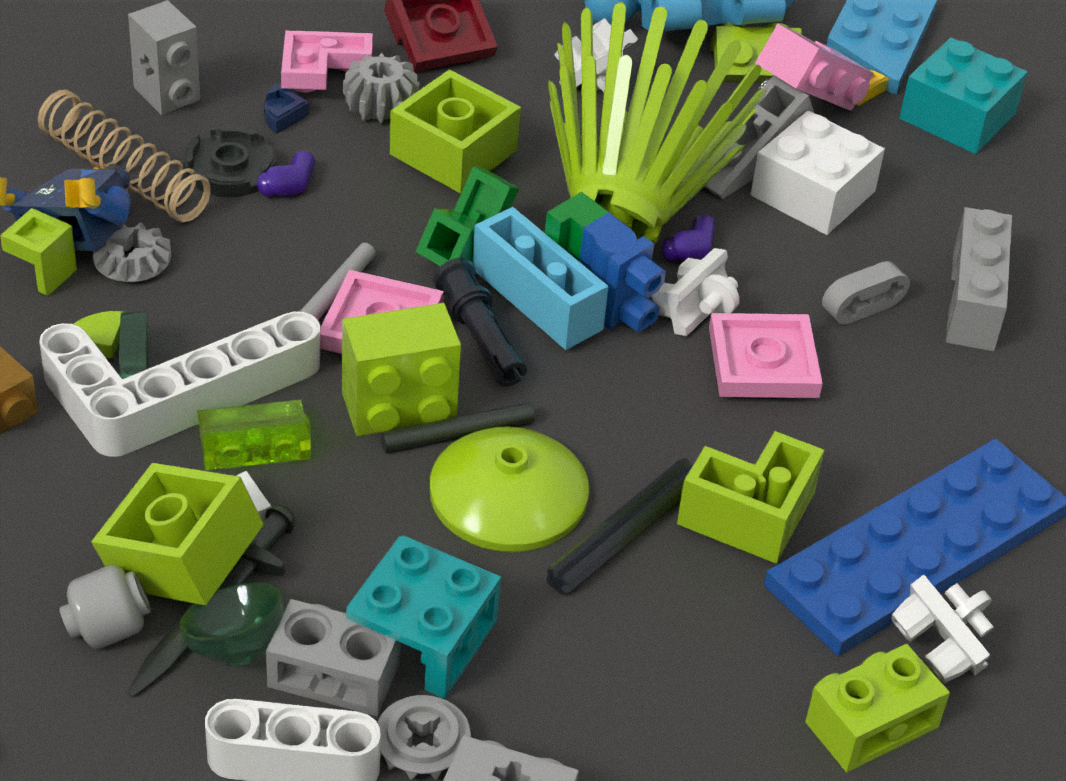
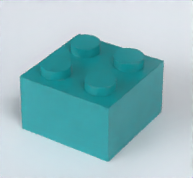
M951 37L909 76L899 119L977 154L1017 113L1028 71L1012 65L1006 59L996 58L978 50L968 42L958 41Z

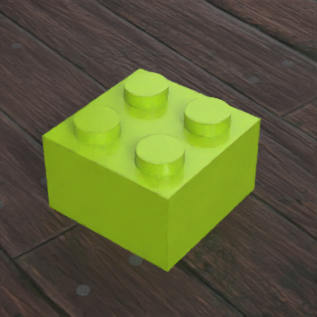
M449 69L391 110L390 155L461 194L473 166L483 167L491 171L518 151L521 107Z
M444 303L342 319V395L356 436L457 417L461 344Z
M152 463L91 542L105 566L114 564L120 566L126 573L135 571L146 594L206 606L264 523L241 477Z

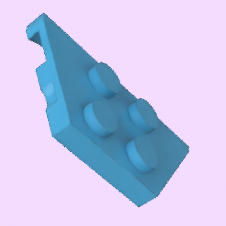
M847 0L828 36L826 46L837 50L868 70L876 71L888 77L889 81L886 91L897 95L934 15L938 0Z

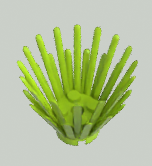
M618 2L615 4L612 14L598 146L596 60L593 57V16L590 9L585 8L581 14L582 148L571 29L566 22L562 26L563 46L557 43L566 123H563L557 88L550 80L548 82L551 99L550 107L569 195L572 198L578 193L583 192L629 227L636 234L637 240L644 236L655 244L658 241L662 226L744 148L745 145H738L720 160L746 130L745 123L757 111L755 107L766 94L767 89L757 91L733 121L726 122L760 75L761 66H753L748 71L726 103L719 108L703 130L698 123L741 50L739 41L731 42L707 83L704 80H699L693 86L659 150L707 33L708 24L704 20H698L694 24L666 95L665 92L672 74V68L668 64H661L659 66L646 103L667 18L665 7L659 6L654 9L629 111L627 112L626 104L632 59L629 55L622 56L626 6L623 2Z

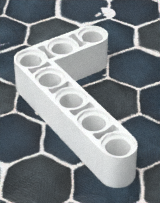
M305 312L283 314L124 379L118 375L87 333L79 326L64 323L53 325L41 334L39 341L46 385L92 447L100 454L113 457L136 451L305 380L316 374L320 368V324L314 316Z

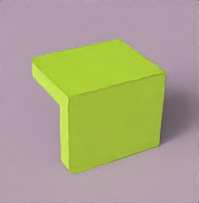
M31 208L0 235L3 251L34 264L38 292L49 296L77 270L72 226Z

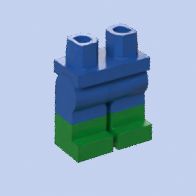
M583 192L578 193L548 211L545 234L608 285L604 326L611 330L621 322H624L636 332H641L655 323L658 319L660 307L648 299V297L658 292L664 284L666 270L652 261L654 243L644 236L637 240L636 234L629 227Z

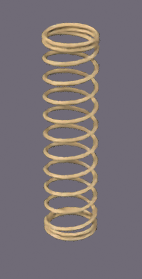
M67 89L58 90L51 94L41 106L38 115V126L42 133L52 137L54 141L64 144L68 150L76 152L80 158L89 160L92 166L105 169L110 164H116L128 151L131 140L137 139L141 146L132 153L127 162L125 171L129 174V171L141 159L144 148H152L154 154L142 166L139 178L131 180L128 188L132 192L139 193L144 200L153 202L156 208L165 210L176 221L181 223L189 222L198 217L206 207L211 193L210 183L207 178L195 174L193 169H183L181 161H170L168 153L163 151L157 152L154 144H144L142 136L137 134L131 136L129 128L119 127L115 119H106L104 112L100 110L94 111L90 103H81L79 96ZM65 96L53 107L49 119V130H47L44 121L46 112L56 99ZM71 98L73 108L66 115L62 127L53 131L52 122L57 108L66 99ZM81 107H88L90 113L84 116L78 124L74 138L66 139L65 132L78 119ZM94 115H100L103 121L92 130L87 145L78 148L77 139L87 132ZM89 118L86 127L80 134H78L81 129V126ZM106 123L114 124L115 129L103 141L100 153L91 156L90 147L103 135ZM99 127H101L99 134L92 141L94 134L99 129ZM119 131H125L128 138L122 141L116 149L113 161L104 164L103 155L112 148ZM112 135H114L113 140L105 149L107 142L112 137ZM74 141V147L70 146L69 143ZM126 144L125 149H124L123 152L120 154V156H118L120 150H121V149L123 148V146ZM86 150L87 155L82 154L81 151ZM139 152L137 158L135 159V161L133 162V164H131V163H132V160L134 159V157H135V156L137 155V153ZM157 156H164L166 164L156 173L152 186L142 189V179L154 167ZM99 157V163L95 162L94 159ZM170 165H178L179 172L169 182L165 194L155 197V187L163 181ZM188 172L191 174L181 181L183 173ZM196 181H202L204 191L198 205L186 214L177 215L176 207L188 199L193 192ZM138 182V189L131 184ZM191 184L187 194L177 203L182 191ZM151 190V197L146 196L145 193ZM172 193L168 206V196ZM164 199L165 206L160 205L157 201Z

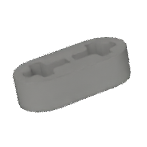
M881 262L836 280L824 293L822 306L839 324H851L895 306L906 295L910 287V280L893 262Z

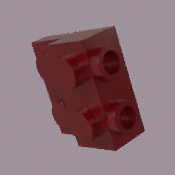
M386 0L384 12L397 45H404L410 63L413 64L414 72L495 56L498 46L479 0Z

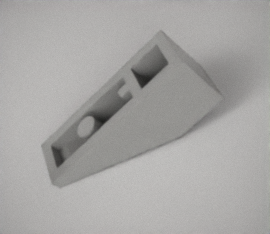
M773 75L762 88L767 89L766 94L755 107L757 111L745 123V132L720 160L734 147L745 145L744 148L704 188L723 200L752 181L758 152L806 111L814 113L809 95Z

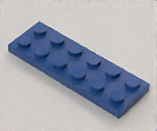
M995 438L766 572L764 586L837 656H840L892 624V614L904 600L910 597V585L921 576L925 575L939 593L944 592L1065 517L1066 496Z

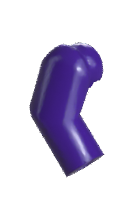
M298 151L293 156L290 165L269 168L267 172L261 173L258 177L257 187L260 193L269 198L275 195L292 197L301 194L309 183L316 160L311 153Z
M699 215L694 218L691 230L679 231L675 233L674 237L666 238L662 244L665 258L672 263L680 259L685 261L687 258L702 260L711 252L716 225L714 219L708 215Z

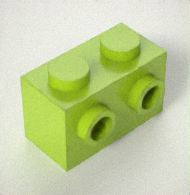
M905 644L888 653L877 652L868 657L858 667L843 674L832 673L820 680L812 691L805 723L847 773L939 728L950 692L910 646Z

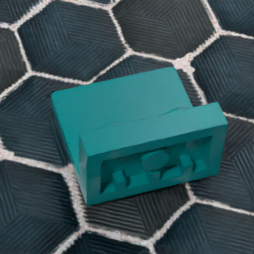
M399 536L348 604L346 617L355 623L421 651V663L426 665L424 690L445 699L498 620L501 576L409 537Z

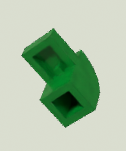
M473 166L455 209L434 208L415 252L438 266L455 258H465L473 262L475 225L511 208L520 188L483 167Z

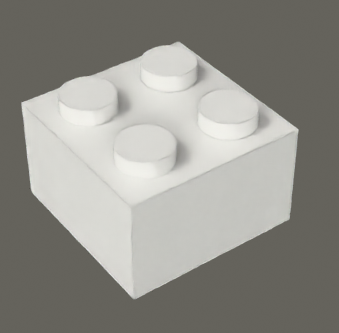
M806 111L758 152L751 196L828 235L876 191L885 148L828 121L821 115Z

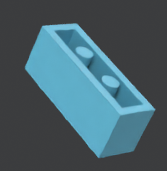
M511 207L475 225L472 264L475 267L476 273L560 346L567 350L603 330L608 285L519 211Z

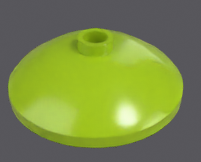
M494 427L476 431L459 438L439 455L431 471L429 493L436 515L458 537L471 544L490 550L522 552L551 545L567 536L576 528L587 508L589 482L585 469L578 458L555 439L525 428Z

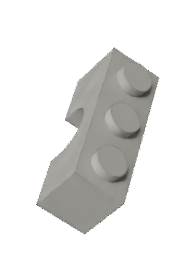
M964 208L953 250L951 280H955V286L948 310L946 343L990 351L995 350L1007 310L1012 215L998 213L989 209Z

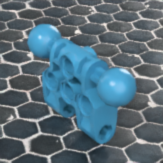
M584 0L585 7L589 8L592 12L594 23H598L605 18L611 25L615 4L623 2L626 6L625 24L635 12L642 11V27L649 30L654 9L662 6L667 10L663 31L693 29L694 24L698 20H704L708 25L721 23L745 25L780 22L784 19L785 10L795 0Z

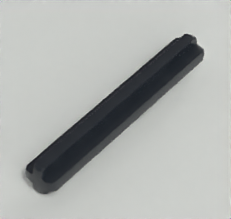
M680 459L550 565L547 569L548 576L546 578L549 586L555 588L560 594L570 593L677 503L682 496L684 480L693 466L688 459Z

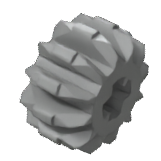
M382 52L379 57L363 55L362 61L350 62V68L345 73V80H343V94L345 95V102L349 105L350 113L361 114L363 121L372 118L378 119L380 124L384 119H390L393 108L419 91V82L417 81V74L413 71V64L401 62L399 55L391 58L384 57Z

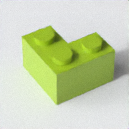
M774 431L755 465L705 446L684 480L677 524L777 564L815 494L825 450Z

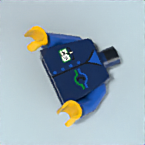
M110 164L105 169L71 168L58 174L32 192L27 193L15 188L7 190V178L0 177V206H3L4 210L13 213L16 221L33 208L72 226L75 250L96 251L132 214L131 198L125 190L130 185V178L125 169L118 164Z

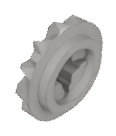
M142 222L135 227H127L122 224L119 230L115 231L99 249L93 251V263L96 269L104 276L122 282H138L155 277L166 269L171 260L170 240L162 237L159 228L146 230ZM131 247H139L135 248L132 253H129L127 258L125 257L124 251H129Z
M429 695L410 696L396 701L381 714L377 722L381 733L380 753L386 759L389 770L395 768L402 769L407 773L410 780L416 774H431L436 780L443 770L449 768L462 736L471 737L469 723L461 710L447 700ZM415 733L420 737H424L429 733H434L433 746L424 742L416 747L412 746V734Z

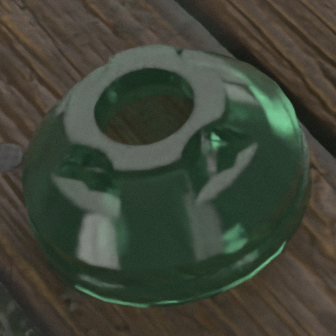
M256 582L234 585L216 591L206 606L194 603L182 616L180 629L188 648L194 653L211 660L226 662V665L230 667L245 665L255 657L266 653L274 633L281 624L285 612V603L280 590L273 585Z

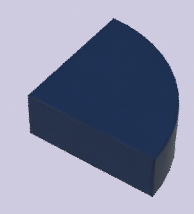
M278 82L267 91L264 103V118L268 127L276 134L309 115V102L289 89L281 88V84Z

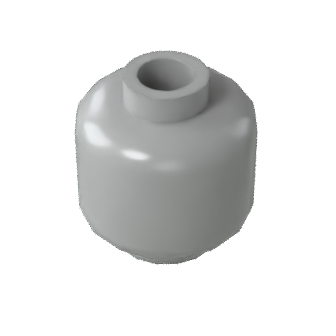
M114 564L72 580L67 587L68 604L60 607V614L70 637L74 639L82 636L85 642L95 649L105 648L138 634L144 627V615L151 613L148 598L135 571L126 573L120 566Z

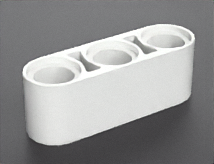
M226 699L210 708L205 717L207 761L211 770L224 778L244 781H376L380 773V727L376 720L368 714L357 711L263 701Z

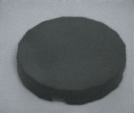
M219 127L210 130V136L204 137L201 140L200 135L196 136L184 150V169H193L195 174L207 178L210 183V195L218 197H241L258 192L257 180L260 174L276 166V152L273 145L270 144L269 146V144L265 143L264 136L258 132L241 127ZM188 172L184 173L186 177L191 175ZM196 181L195 187L203 192L204 186L202 181Z

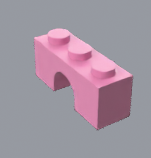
M777 24L755 64L760 65L763 69L794 88L850 111L866 96L869 90V81L874 74L837 50L818 41L813 42L798 32L780 24Z

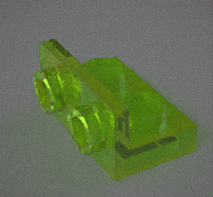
M302 399L197 411L205 470L311 459L309 417L304 414Z

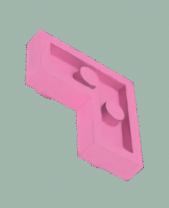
M285 30L281 88L294 89L304 93L312 92L316 89L326 90L328 68H336L348 72L350 62L362 61L363 55L372 57L373 33Z

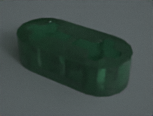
M121 312L119 374L124 379L149 369V326L147 312Z

